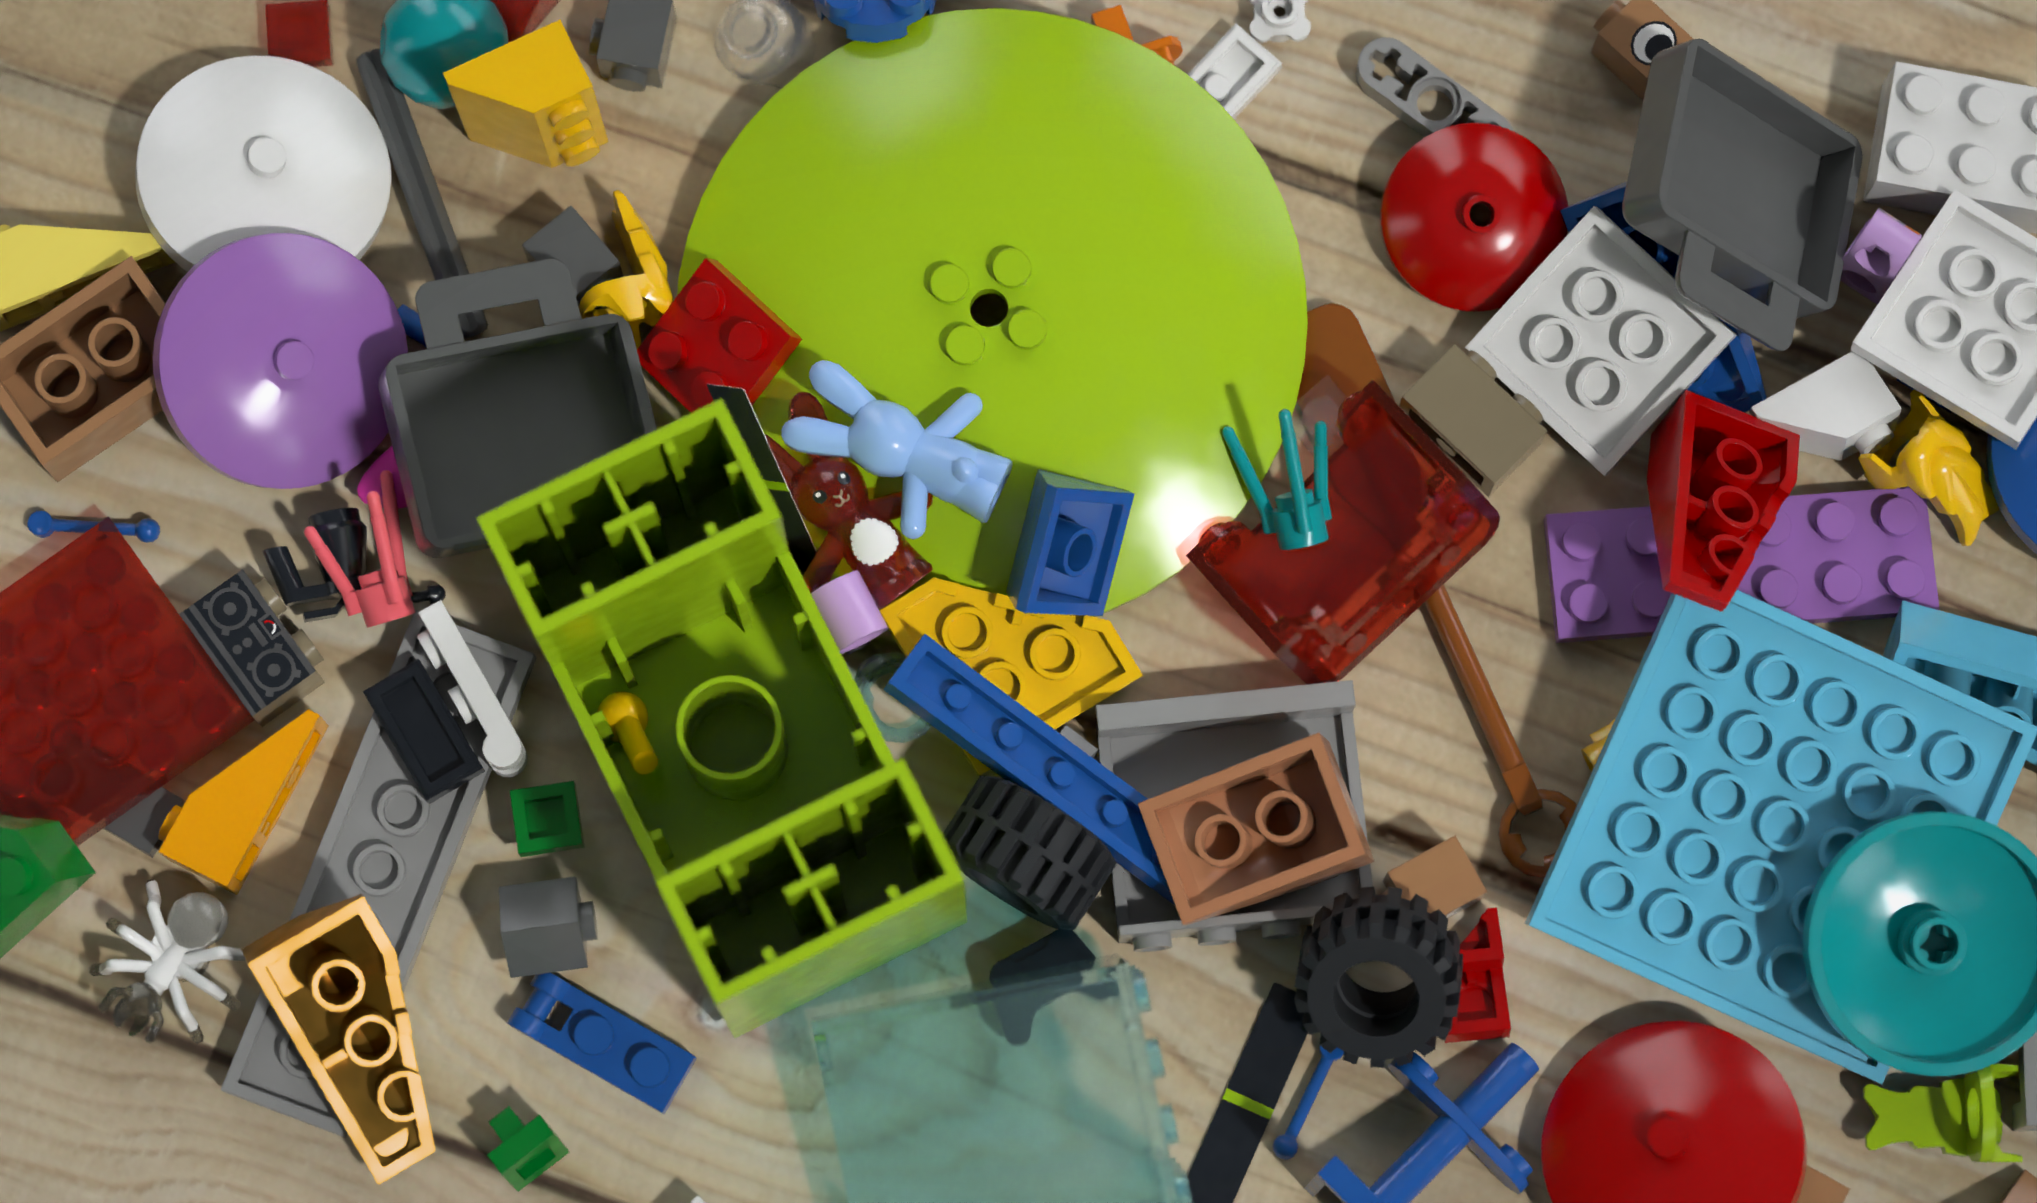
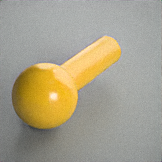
M619 691L608 695L600 703L597 712L602 710L614 734L611 740L622 744L633 769L637 773H651L658 765V758L644 732L648 724V710L645 703L637 695L626 691Z

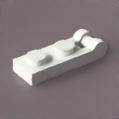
M439 600L418 612L427 630L418 634L417 638L435 669L446 663L449 666L458 685L448 690V693L466 724L477 718L487 734L483 742V754L491 768L502 777L517 776L527 765L528 755L526 749L443 602Z

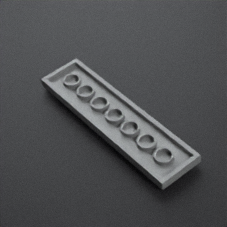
M415 610L416 613L411 618L388 676L419 659L485 772L429 804L377 715L373 712L290 917V920L299 915L362 894L396 951L403 992L492 771L483 754V742L487 734L477 718L466 724L448 693V690L458 685L449 666L446 663L435 669L417 638L418 634L427 630L418 610ZM456 625L511 722L537 659L535 654ZM261 989L221 1091L345 1138L347 1131L264 991Z

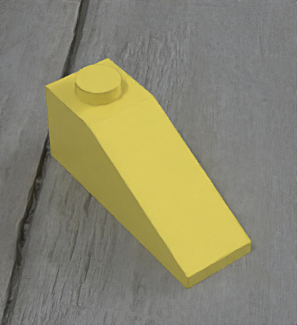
M22 224L11 228L9 225H0V332L48 313L130 256L134 258L144 274L175 263V261L161 248L152 233Z

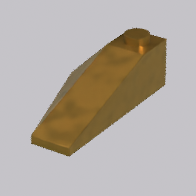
M360 894L299 915L242 948V953L249 968L377 1184L385 1182L435 1152L422 1080L418 1070L411 1035L409 1015L400 979L397 954L364 896Z

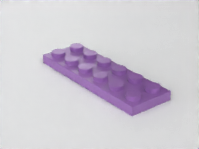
M1910 487L1788 496L1775 517L1777 518L1770 531L1765 535L1756 550L1754 560L1737 590L1811 624L1896 618L1902 600L1940 610L1927 499L1921 498ZM1651 507L1546 514L1543 522L1556 643L1653 636L1671 592L1663 590Z

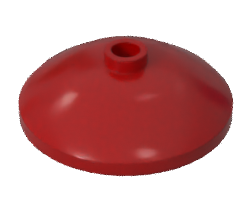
M1487 123L1457 124L1426 136L1411 147L1396 164L1386 183L1380 207L1381 235L1385 250L1393 267L1408 286L1419 295L1439 306L1464 312L1490 311L1501 308L1567 236L1568 229L1560 210L1568 207V200L1556 168L1541 149L1517 132L1498 125ZM1475 203L1485 204L1491 211V220L1485 227L1475 225L1470 219V209Z

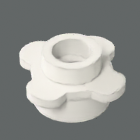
M1249 0L1254 5V20L1250 23L1249 31L1255 40L1259 42H1284L1291 39L1292 41L1299 42L1309 35L1311 23L1305 18V4L1308 0ZM1282 7L1286 13L1279 17L1274 14V9Z

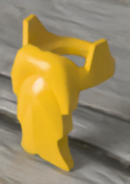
M620 190L613 191L615 210H612V219L623 242L633 275L604 281L595 285L582 297L579 311L582 319L604 314H616L623 317L631 326L636 348L638 349L641 345L639 324L644 322L654 327L674 300L668 283L667 265L660 254L648 225L633 208L626 196ZM596 306L608 307L606 309H594Z
M1913 390L1910 393L1911 411L1896 426L1893 432V439L1880 450L1859 456L1858 459L1865 472L1864 476L1875 489H1897L1909 486L1921 498L1929 499L1938 513L1947 514L1950 517L1961 545L1970 546L1976 539L1981 522L1997 512L1999 507L1992 489L1985 481L1984 469L1970 455L1971 446L1964 433L1947 423L1924 394ZM1909 441L1899 453L1896 466L1890 467L1889 461L1893 453L1901 445Z

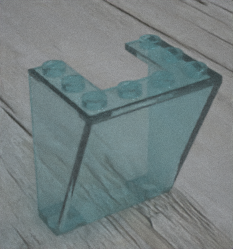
M1115 953L811 1018V1026L848 1203H1192L1185 1170H1181L1180 1163H1176L1175 1157L1170 1158L1167 1145L1179 1143L1171 1103L1160 1106L1158 1104L1153 1079L1165 1077V1071L1157 1037L1145 1040L1140 1013L1151 1011L1143 971L1140 972L1139 968H1135V965L1129 966V962Z

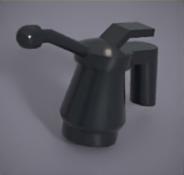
M340 508L310 516L308 518L310 526L317 530L354 589H361L358 576L366 574L367 526L361 521L359 509ZM287 546L263 550V555L286 606L340 599L332 608L304 612V623L334 618L345 607L342 595L316 556L312 546L311 549L325 584L304 587ZM429 585L427 590L412 591L413 596H411L413 603L429 601L430 604H434L439 600L443 601L445 599L446 591L441 585Z

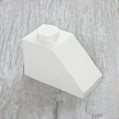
M1852 351L1752 406L1750 415L1800 435L1799 451L1842 461L1858 451L1860 454L1874 453L1887 445L1894 437L1893 432L1896 429L1902 408L1872 363Z

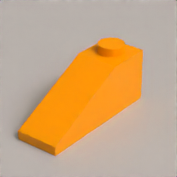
M308 709L189 794L183 807L175 805L166 816L158 835V839L163 841L158 852L170 862L238 895L329 725L319 714Z

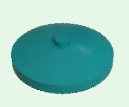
M1940 811L1917 812L1890 818L1870 827L1847 843L1834 856L1819 878L1808 904L1803 929V957L1809 985L1817 1004L1833 1028L1849 1044L1871 1059L1897 1070L1926 1076H1952L1977 1071L2001 1061L2024 1045L2037 1032V856L2013 835L1994 824L1963 814Z

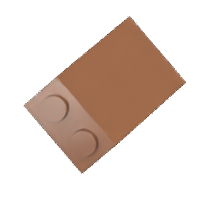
M1320 732L1138 803L1184 926L1316 885L1375 862L1331 745Z

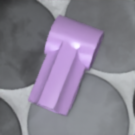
M858 570L842 575L811 593L841 654L848 653L850 655L869 645V641L888 629Z

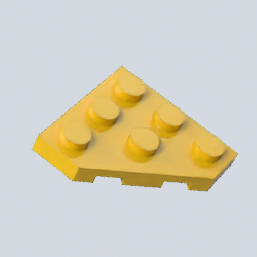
M935 577L879 610L888 626V630L905 658H907L922 636L926 634L1054 730L1143 676L1109 620L1087 615L1024 613L1014 608L1008 595L995 594ZM961 748L977 776L990 770V768Z

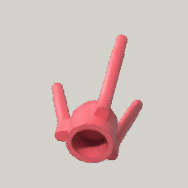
M384 470L380 474L383 509L380 496L376 491H370L367 494L370 520L381 569L358 576L361 589H354L317 530L313 526H307L304 529L305 537L342 595L348 616L362 613L367 628L416 613L411 598L413 593L406 572L393 475L389 470Z

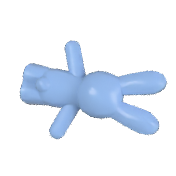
M821 360L811 366L809 378L818 395L854 419L849 427L806 416L793 418L787 421L781 429L783 441L789 448L813 455L852 458L865 471L875 476H903L900 527L901 532L907 538L917 539L926 530L928 492L945 502L952 503L981 523L988 522L1008 480L1013 462L1009 458L977 449L969 443L954 439L982 411L983 403L978 395L974 393L962 395L933 423L924 429L919 420L906 407L894 402L877 400L839 364Z

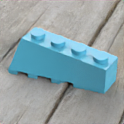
M1902 600L1886 643L1883 657L2037 726L2036 636ZM2037 736L2026 758V761L2037 766Z

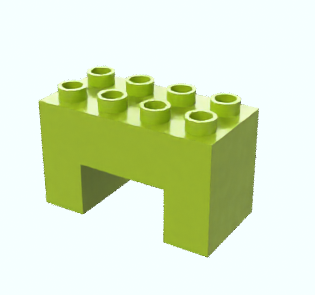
M722 399L477 517L519 606L656 880L655 882L704 982L734 1039L967 923L965 880L904 759L902 758L895 762L789 552L782 517ZM619 691L633 693L641 698L647 707L648 724L644 732L658 758L657 767L649 774H639L633 769L622 744L611 740L614 734L602 710L597 712L600 703L612 693Z

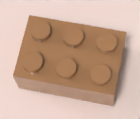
M132 256L0 345V406L41 465L57 483L163 411L156 391L153 373V349L157 325L165 302Z

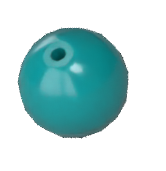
M396 0L383 18L380 36L381 64L393 85L414 102L440 110L456 108L443 73L507 44V25L496 5L490 0Z

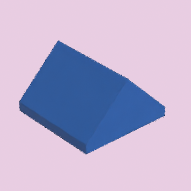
M1037 469L1006 590L1014 608L1024 613L1103 616L1135 493Z

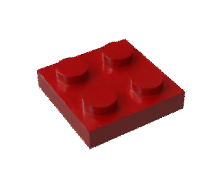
M705 258L639 346L637 352L641 366L687 410L693 413L714 403L707 384L742 388L745 390L753 406L802 341V338L718 260Z

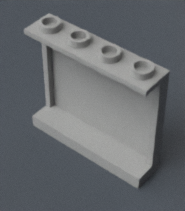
M1353 680L1096 705L1095 723L1100 764L1148 799L1320 732L1331 745L1368 842L1353 710L1356 706ZM1116 863L1117 865L1111 873L1119 944L1133 942L1134 952H1153L1172 948L1171 938L1197 936L1198 945L1200 946L1228 944L1237 941L1236 932L1262 929L1263 939H1283L1301 935L1300 925L1313 924L1314 915L1323 906L1332 910L1335 897L1347 892L1352 899L1359 898L1360 888L1373 886L1371 865L1367 864L1316 885L1184 926L1175 905L1121 865Z

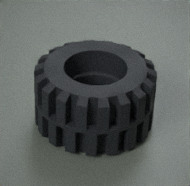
M980 776L942 834L959 870L1020 912L1055 929L1071 931L1076 929L1117 865L1108 847L1082 824L1036 794L999 777Z
M1374 886L1362 887L1359 891V898L1352 899L1345 892L1334 898L1332 910L1323 906L1314 915L1313 926H1307L1303 936L1295 981L1297 1012H1304L1302 1024L1309 1035L1321 1033L1319 1045L1329 1053L1336 1048L1343 1050V1060L1355 1065L1359 1057L1371 1059L1370 1067L1384 1068L1385 1059L1395 1058L1398 1066L1411 1063L1413 1051L1415 1050L1426 1056L1435 1049L1437 1037L1446 1038L1452 1029L1453 1017H1457L1463 971V954H1459L1460 939L1456 930L1447 931L1448 918L1440 909L1430 914L1427 912V899L1415 894L1411 901L1401 898L1402 889L1388 886L1387 895H1376ZM1380 961L1402 969L1410 976L1413 982L1396 991L1376 992L1355 983L1345 971L1363 962Z

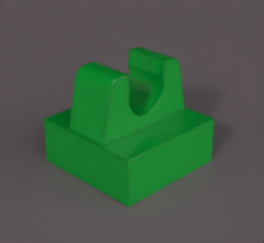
M574 781L510 790L517 849L520 857L585 848L577 788Z
M508 1106L488 1121L503 1143L487 1155L517 1192L570 1153L556 1132L540 1114L525 1125L511 1107Z

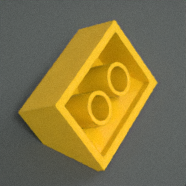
M560 19L443 73L460 120L470 141L550 168L563 163L568 167L585 163L600 152L599 146L609 142L593 86Z

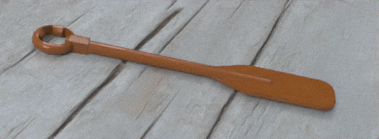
M1329 303L1321 305L1307 312L1308 326L1305 364L1297 401L1313 436L1316 422L1324 421L1327 425L1328 469L1341 495L1400 548L1512 795L1513 801L1501 817L1498 832L1503 854L1514 868L1524 874L1545 878L1556 852L1544 856V866L1533 865L1523 860L1522 857L1528 849L1522 842L1521 834H1510L1512 822L1518 812L1527 816L1543 809V801L1557 803L1565 808L1559 815V818L1563 822L1566 831L1577 804L1559 791L1537 789L1422 538L1421 460L1415 443L1354 313L1340 304Z

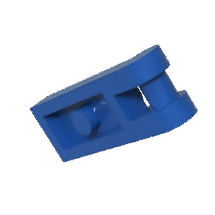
M552 973L534 975L530 982L534 990L522 1009L519 1007L514 1009L506 1024L665 1115L697 1059L696 1056L575 988ZM556 1001L572 1009L561 1031L545 1023Z

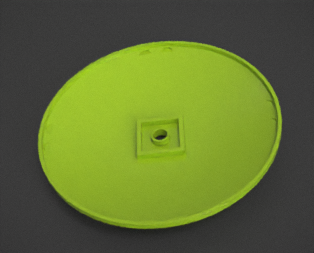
M990 8L955 10L923 16L920 20L908 25L907 35L900 39L879 43L852 41L803 70L773 95L746 124L721 159L702 195L690 227L678 279L677 295L705 258L718 260L802 338V341L753 404L752 408L829 580L832 581L842 575L858 570L879 610L934 577L995 594L1007 595L1006 590L1037 469L1135 493L1104 613L1110 612L1149 593L1180 573L1212 546L1241 514L1252 498L1222 436L1223 428L1229 426L1234 429L1260 483H1262L1282 445L1279 412L1282 409H1287L1291 412L1292 416L1305 364L1308 316L1306 281L1298 240L1285 201L1266 163L1244 130L1223 106L1195 80L1154 51L1116 32L1078 19L1039 11ZM988 293L1002 297L1008 305L1005 319L1000 324L992 327L978 324L971 316L973 302L979 296ZM821 360L839 364L877 400L894 402L906 407L919 420L924 429L933 423L962 395L966 393L978 395L983 403L982 411L954 439L969 443L977 449L1009 458L1013 462L1008 480L988 522L981 523L952 503L945 502L928 492L926 530L917 539L907 538L901 532L900 527L903 476H875L865 471L852 458L813 455L789 448L783 441L781 429L787 421L793 418L806 416L849 427L854 419L818 395L809 378L811 366ZM841 471L847 472L850 476L851 481L846 485L841 484L838 480V474ZM842 489V498L846 500L847 495L849 494L850 499L849 501L844 502L841 507H836L835 504L840 505L842 501L840 498H833V495H839L840 490ZM817 490H822L827 494V500L822 504L813 500V493ZM870 518L872 520L876 518L877 521L887 523V526L890 525L898 536L897 541L899 545L896 546V551H893V555H889V559H884V562H879L878 565L873 564L869 566L867 563L862 564L861 560H857V556L854 555L852 550L851 530L862 519ZM816 581V582H817L818 584H820L821 586H823L824 584H826V583H824V582H818V581Z

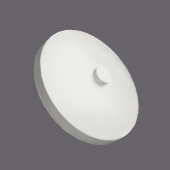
M244 56L218 61L196 70L176 83L161 98L148 117L141 134L137 152L135 182L138 203L150 232L168 256L187 272L205 256L224 245L243 238L271 233H293L319 238L344 249L360 260L372 245L385 217L391 188V164L388 149L377 122L367 107L345 85L321 70L298 61L272 56Z

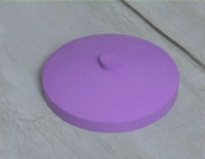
M271 233L243 238L224 245L205 256L184 275L169 296L157 325L153 349V373L160 404L169 424L188 450L200 461L227 478L243 484L273 489L303 488L321 484L345 474L367 458L382 442L389 430L378 389L379 377L391 359L408 353V346L402 320L394 301L384 285L364 263L344 249L319 238L293 233Z

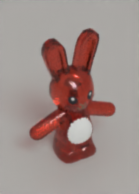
M799 392L790 400L788 408L789 420L806 416L828 421L822 405L811 393ZM765 435L800 515L805 521L815 527L828 531L803 575L810 593L831 580L843 557L852 571L858 570L879 609H883L933 570L932 564L912 547L903 533L891 522V520L901 518L902 491L869 500L863 474L856 465L845 457L806 453L810 461L803 466L770 436ZM929 492L927 499V509H929L933 503V495Z

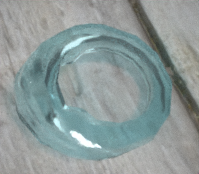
M898 652L875 654L863 660L858 666L854 681L886 742L907 743L924 736L932 725L920 717L915 724L908 728L896 729L887 726L879 719L873 709L874 697L870 691V688L878 678L890 672L895 674L906 657Z

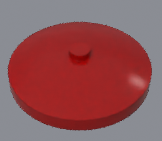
M1661 1021L1636 1026L1611 1036L1587 1052L1572 1067L1562 1080L1549 1105L1541 1139V1160L1546 1187L1552 1203H1797L1805 1179L1807 1143L1801 1114L1791 1089L1772 1062L1759 1050L1736 1035L1714 1026L1687 1021Z

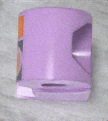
M1878 208L1873 217L1867 220L1843 256L1842 260L1844 263L1840 281L1878 305L1923 235L1881 208Z

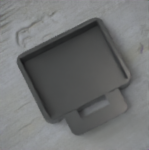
M1692 39L1658 52L1652 59L1623 198V215L1632 228L1679 255L1675 285L1683 297L1775 351H1784L1792 343L1796 319L1826 311L1836 303L1844 263L1842 258L1846 252L1862 165V149L1857 138L1850 132H1846V130L1712 46L1706 40Z
M552 258L429 281L421 285L417 290L415 303L427 349L394 357L386 365L378 381V389L416 544L425 555L432 558H444L491 548L477 517L657 430L631 326L623 317L616 314H604L581 319L570 271L563 262ZM538 299L544 323L543 327L464 342L458 317L459 314Z

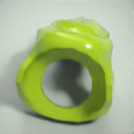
M1992 1064L1983 1069L1966 1073L1964 1078L1942 1081L1939 1083V1087L1914 1086L1907 1092H1893L1874 1084L1865 1085L1863 1088V1098L1875 1117L1872 1127L1865 1136V1147L1868 1150H1877L1893 1143H1908L1914 1149L1941 1148L1943 1154L1960 1157L1968 1156L1973 1162H2023V1156L2002 1152L1998 1145L2001 1142L2003 1123L2000 1119L2002 1106L1999 1092L1994 1087L1995 1079L2015 1076L2018 1072V1065Z

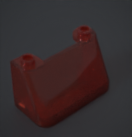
M1373 379L1361 391L1347 397L1338 410L1335 431L1344 444L1328 458V499L1332 513V519L1325 521L1329 536L1328 540L1304 548L1281 550L1279 549L1276 533L1264 534L1261 522L1251 531L1240 521H1229L1227 523H1217L1208 528L1201 536L1199 543L1186 555L1268 648L1306 684L1337 682L1343 679L1477 554L1494 536L1499 527L1500 516L1493 505ZM1314 472L1304 481L1305 489H1312L1313 495Z

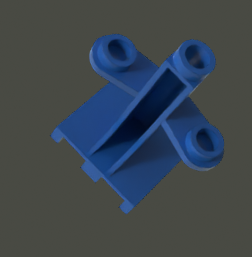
M1511 1042L1452 1102L1433 1085L1439 1077L1422 1057L1413 1052L1412 1062L1398 1066L1394 1058L1388 1065L1390 1071L1407 1090L1435 1113L1438 1118L1369 1188L1335 1155L1306 1185L1305 1189L1314 1197L1326 1185L1343 1203H1411L1467 1145L1498 1180L1514 1193L1520 1194L1529 1185L1526 1178L1533 1172L1532 1167L1510 1145L1505 1143L1499 1149L1481 1130L1539 1071L1538 1065L1521 1047Z

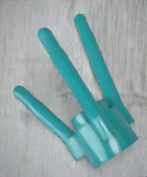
M1287 409L1280 410L1278 417L1291 492L1276 496L1277 508L1274 509L1234 429L1229 426L1224 427L1222 436L1259 511L1263 533H1276L1279 549L1281 550L1304 548L1328 540L1329 536L1325 521L1332 519V513L1328 499L1326 423L1318 421L1314 426L1313 495V490L1305 489L1291 412Z

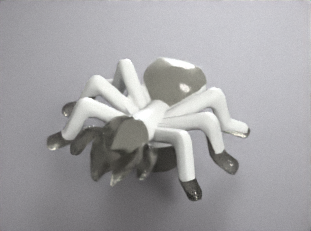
M150 879L146 882L148 895L146 909L155 932L152 941L150 942L115 918H109L106 922V927L148 954L152 961L109 959L104 963L92 964L89 967V973L92 976L110 975L113 972L144 973L145 980L144 982H135L126 988L113 987L99 1004L98 1010L105 1013L117 997L123 996L124 998L114 1008L113 1019L115 1026L122 1028L128 1019L134 1017V1023L129 1031V1035L134 1037L147 1028L151 1017H153L154 1021L145 1036V1041L152 1044L164 1024L160 996L169 988L179 1019L186 1027L192 1041L198 1044L203 1042L204 1035L187 1005L179 982L189 981L231 1010H238L241 1006L240 1000L202 976V974L207 970L210 961L222 959L233 961L246 960L242 953V948L227 946L209 948L210 945L220 940L228 925V913L224 905L216 897L206 892L186 894L174 902L168 914V925H166L160 909L162 899L158 882L155 879Z

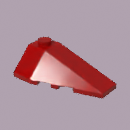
M1685 390L1653 431L1650 439L1647 487L1663 590L1720 612L1724 611L1754 560V554L1761 541L1777 518L1775 516L1781 505L1790 495L1797 482L1800 435Z

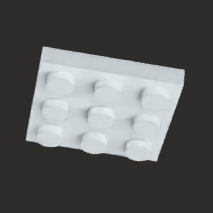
M1954 189L1852 342L1850 350L2016 450L2037 418V238Z
M1593 206L1465 348L1468 351L1472 350L1481 355L1494 368L1497 377L1515 394H1521L1534 404L1548 425L1602 475L1607 476L1737 334L1718 317L1683 297L1676 288L1675 278L1598 207Z

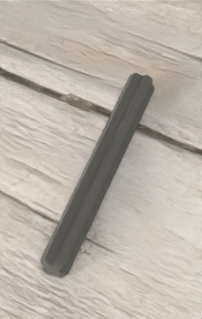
M380 48L365 52L357 57L356 64L434 278L439 280L469 274L404 93L393 85L382 66ZM483 310L458 315L464 339L478 335L488 327Z

